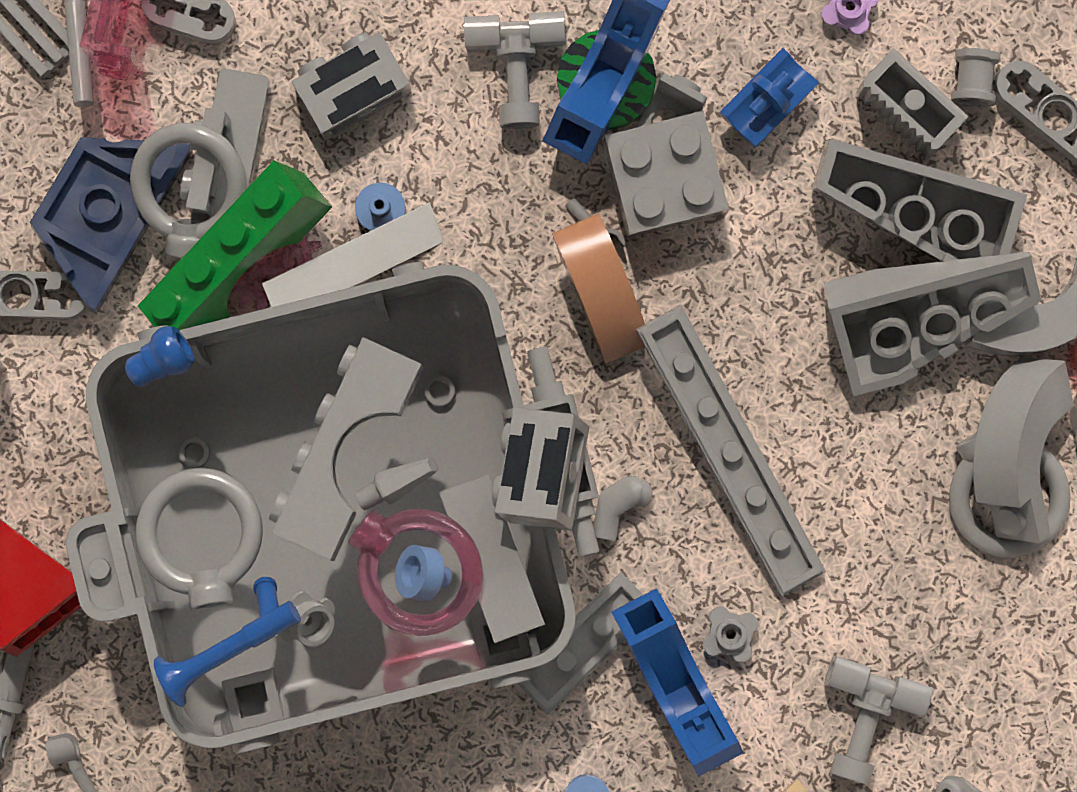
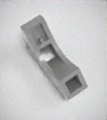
M1077 258L1067 286L1056 299L1044 304L1034 305L990 332H979L966 340L965 346L1001 356H1029L1047 352L1076 338Z
M1021 357L998 380L982 412L974 449V491L977 503L990 504L997 538L1041 543L1050 534L1040 483V462L1044 443L1050 430L1061 417L1074 407L1065 361Z

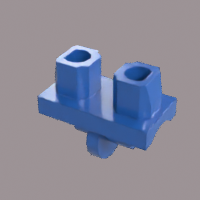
M782 48L719 112V115L755 149L807 97L819 82Z

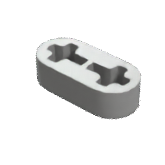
M142 0L143 11L153 25L206 44L217 45L224 43L231 38L236 28L234 11L225 0H173L176 5L186 8L185 12L182 14L168 10L165 17L159 16V10L153 4L154 0ZM214 8L220 9V16L226 23L224 27L215 26L212 33L206 32L205 23L193 17L194 11L211 15Z

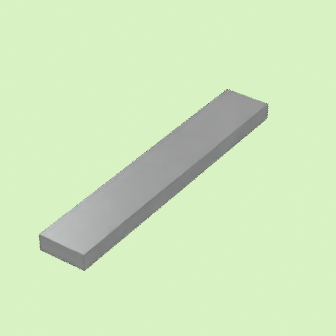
M678 305L635 329L779 594L784 596L825 573V568L682 305Z

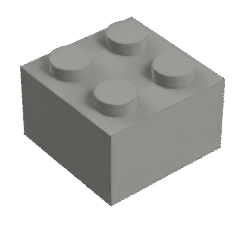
M704 111L604 136L602 144L627 239L721 215L729 209Z

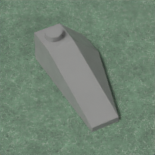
M1030 252L874 269L824 283L830 314L853 396L905 383L918 375L917 370L939 356H942L944 359L958 351L959 344L979 332H990L1042 301Z

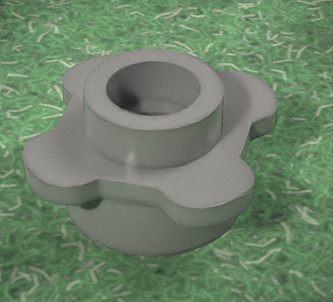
M305 591L295 593L290 598V601L298 610L301 622L278 635L285 642L297 640L306 648L314 649L324 643L333 632L335 606L327 598L318 601L311 599L310 595ZM309 616L308 620L303 624L305 618Z
M723 606L714 608L709 614V620L712 625L709 636L703 640L704 650L711 656L722 653L732 656L737 662L747 661L753 653L750 641L752 633L759 626L757 618L752 613H744L743 615L729 613L727 608ZM732 629L735 631L736 635L733 639L726 637L727 630Z

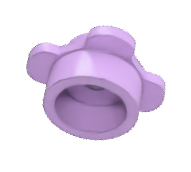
M830 0L829 5L825 6L822 10V18L828 25L836 24L841 28L850 29L851 33L855 35H860L868 30L870 24L867 18L871 8L876 6L879 0ZM846 3H854L855 9L847 10Z

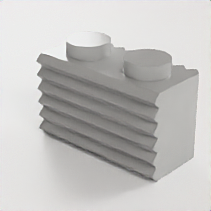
M894 48L869 73L856 91L857 98H864V105H871V112L878 111L879 118H886V125H893V132H900L901 139L908 138V145H915V152H923V159H930L969 117Z

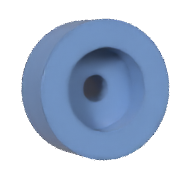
M379 182L368 185L359 193L355 203V212L363 228L371 231L405 215L406 205L402 194L397 188L390 184ZM378 204L384 205L382 209H376Z
M411 545L402 552L395 572L396 587L402 597L429 601L436 596L440 588H446L451 583V569L444 566L443 558L437 549Z

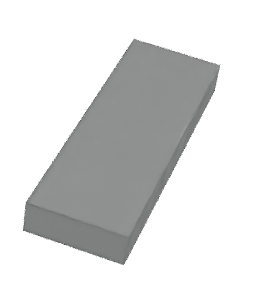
M486 474L440 491L439 494L494 643L545 625L507 521L495 513L496 507L492 502L493 483L490 475Z
M620 572L576 615L572 636L562 652L548 663L531 668L533 679L517 684L548 715L625 640L613 617L612 611L643 594Z

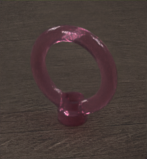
M374 509L361 522L348 541L352 547L360 552L357 563V577L361 594L367 606L380 621L396 631L416 636H429L445 632L462 622L472 611L479 598L483 583V566L479 550L470 534L458 522L442 513L427 509H409L394 513L385 518ZM424 530L439 535L453 547L461 564L462 580L457 595L445 608L432 614L418 615L400 609L390 601L380 584L378 573L380 557L398 535L408 531Z

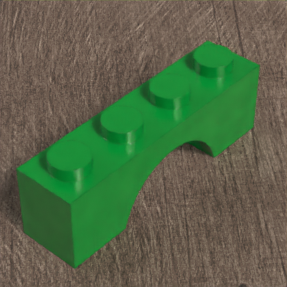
M273 160L138 304L139 309L154 327L168 325L176 327L178 330L228 318L231 315L227 306L228 297L233 286L243 273L266 254L280 247L299 243L332 208L331 204L304 172Z

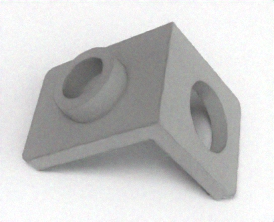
M663 73L659 79L652 101L635 128L651 124L653 116L660 110H671L679 117L702 111L707 97L700 93L701 88L691 80L680 75H675L672 78Z

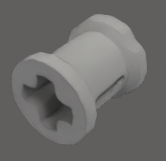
M981 48L956 50L955 60L959 62L957 90L951 93V101L968 106H994L997 96L992 93L993 73L995 64L1000 62L1001 54Z

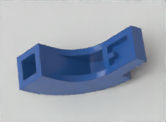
M612 0L584 62L554 112L542 142L586 165L588 164L633 83L658 32L659 24L670 0Z
M656 588L612 611L613 617L644 679L697 776L699 777L743 754L744 752L737 737L709 690L674 617L658 589Z

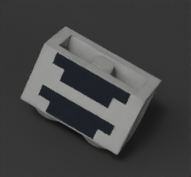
M367 32L351 38L341 46L342 53L328 61H325L324 57H319L306 63L297 71L299 77L292 80L297 94L324 141L412 93L407 78L380 32L369 37Z
M513 408L511 423H507L504 426L501 437V448L505 455L502 474L495 478L492 488V502L496 507L495 513L511 524L572 531L590 426L575 414Z

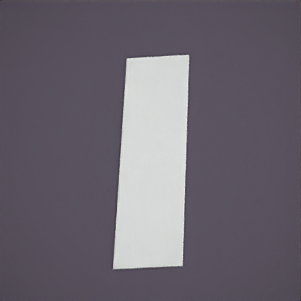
M429 202L262 283L271 307L353 287L443 243L444 240Z

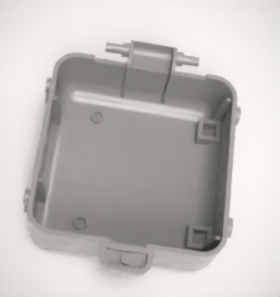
M413 262L393 268L394 277L179 330L188 341L194 354L195 360L191 368L184 374L168 375L164 379H156L144 387L136 386L132 383L126 374L124 366L127 359L139 353L140 348L150 342L156 330L168 325L138 332L139 341L123 344L112 349L94 366L86 386V404L112 511L85 517L74 523L66 537L67 554L80 606L89 617L98 621H114L134 615L138 616L162 716L169 728L182 740L204 748L232 745L234 754H239L274 745L280 742L279 732L488 679L492 689L533 679L531 668L548 663L558 656L568 644L574 630L576 614L556 530L553 528L511 524L507 521L545 625L494 643L439 494L440 491L486 474L490 475L492 483H494L495 478L502 474L505 455L501 448V437L504 426L507 423H511L513 408L570 413L579 417L573 394L565 395L562 381H556L547 346L527 351L536 387L531 388L534 403L523 404L497 298L488 283L475 272L456 265H439L424 269L423 262ZM362 337L421 363L424 369L402 416H382L370 419L357 426L346 437L340 447L336 460L337 483L345 500L356 511V516L335 561H330L272 534L276 523L269 520V515L280 492L283 490L290 494L299 475L291 471L293 463L304 442L311 445L314 443L321 425L314 422V419L325 395L328 393L335 396L344 377L338 375L337 370L349 345L358 348ZM587 447L572 527L579 557L600 552L591 516L596 515L592 499L598 498L599 494ZM426 458L435 460L438 466L437 472L395 503L390 505L383 501L366 511L358 504L355 492L375 482V474L377 472ZM208 468L229 474L249 490L260 510L263 537L260 551L254 564L237 583L231 586L233 602L212 608L192 610L188 595L175 592L163 586L144 566L136 544V523L143 502L161 481L187 469ZM205 489L186 491L172 499L161 513L157 526L158 545L166 560L183 572L193 574L204 570L220 569L231 560L239 547L242 532L241 521L235 507L221 494ZM411 545L437 549L443 558L444 566L449 567L452 572L449 586L440 588L436 596L429 601L404 598L396 587L395 572L398 560L402 552ZM261 577H271L276 581L279 606L290 601V598L299 591H305L310 595L311 599L320 601L323 598H327L333 602L335 606L333 632L324 643L314 649L306 648L297 640L285 642L277 635L255 648L251 647L194 681L187 690L186 704L183 707L177 706L171 701L158 681L154 669V659L156 657H162L167 662L172 663L184 661L242 630L243 626L260 617L253 584ZM309 616L305 618L303 624L308 620Z

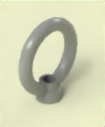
M175 123L158 129L139 147L131 166L130 187L134 203L143 219L155 231L167 237L166 253L175 257H183L247 189V177L244 165L237 151L221 134L199 124ZM191 143L205 148L216 157L224 170L227 182L225 201L220 210L206 221L174 219L165 213L155 200L151 188L153 164L165 149L175 144Z
M977 432L959 443L956 449L963 460L958 465L951 481L949 503L953 520L963 537L977 549L1003 558L1026 556L1048 545L1062 529L1070 507L1069 482L1057 458L1043 447L1040 471L1045 476L1050 490V504L1046 514L1050 534L1041 543L997 538L996 535L985 530L977 522L970 507L969 495L974 480L973 461Z
M208 468L187 469L161 481L143 502L136 523V544L144 566L163 586L175 592L188 595L192 610L212 608L233 602L231 586L237 583L254 564L260 551L263 537L260 510L249 490L229 474ZM196 489L214 491L228 499L239 515L242 528L239 547L231 560L220 569L204 570L193 574L183 572L171 565L160 550L157 540L159 518L167 504L176 496L186 491Z

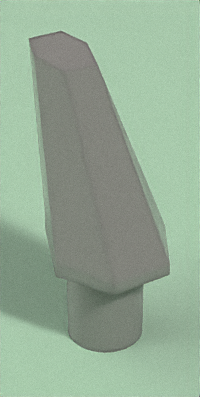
M426 458L377 472L375 474V482L355 492L356 500L364 511L383 501L391 505L435 474L438 466L434 459Z

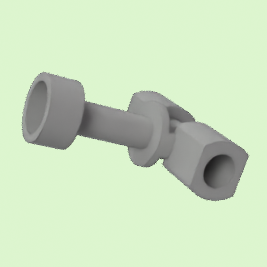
M564 11L529 13V21L500 22L499 15L464 17L466 50H496V57L498 59L507 60L509 103L499 106L500 127L520 129L539 126V104L529 102L527 59L536 56L537 47L566 46Z
M833 655L824 685L854 694L852 705L861 707L846 756L838 753L835 754L830 773L869 785L875 766L866 763V758L880 714L891 717L894 707L925 717L934 688L895 676L894 680L870 673L871 667Z

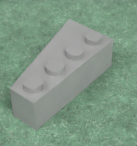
M834 139L825 141L812 186L814 191L937 262L1010 254L1027 198V194Z

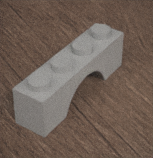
M362 337L358 348L352 345L348 346L337 370V374L344 377L335 396L328 393L325 395L315 416L314 422L321 425L314 443L311 445L304 442L293 463L291 471L299 474L290 494L282 490L273 505L269 515V520L276 523L272 534L330 561H335L356 516V511L345 500L337 483L336 460L340 447L346 437L360 424L382 416H402L424 369L421 363Z

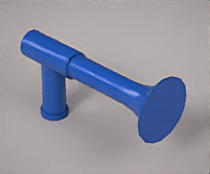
M261 577L254 582L253 590L257 597L260 617L243 626L242 630L184 661L172 663L167 662L162 657L154 659V669L158 681L167 696L177 706L183 707L186 704L188 688L205 673L251 647L255 648L301 622L300 614L291 601H287L279 606L276 593L277 583L273 578Z

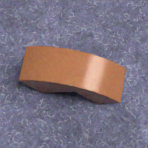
M598 213L553 232L552 235L559 256L577 292L587 326L605 364L644 348L635 329L644 325L645 322L625 270L600 214Z

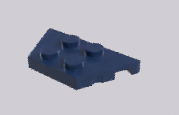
M80 137L30 221L31 228L89 311L96 315L149 227V224L143 219L134 203L130 187L132 162L139 147L145 140L124 139L121 142L114 143L107 141L105 138ZM180 143L168 147L156 158L153 164L151 188L159 206L163 203L192 153L188 143Z

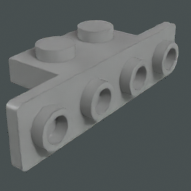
M223 68L219 73L213 108L205 107L203 121L195 120L194 124L213 129L231 143L244 165L248 188L250 186L270 81L264 75ZM190 143V150L197 152L193 170L186 169L184 172L180 199L187 200L186 208L191 213V219L203 222L213 217L222 207L226 197L227 182L224 170L216 157L205 148Z

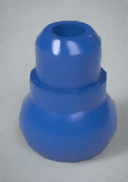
M166 326L156 330L150 342L142 346L139 353L127 359L124 368L134 385L144 387L154 380H162L168 375L184 374L191 368L195 358L183 334L176 327Z

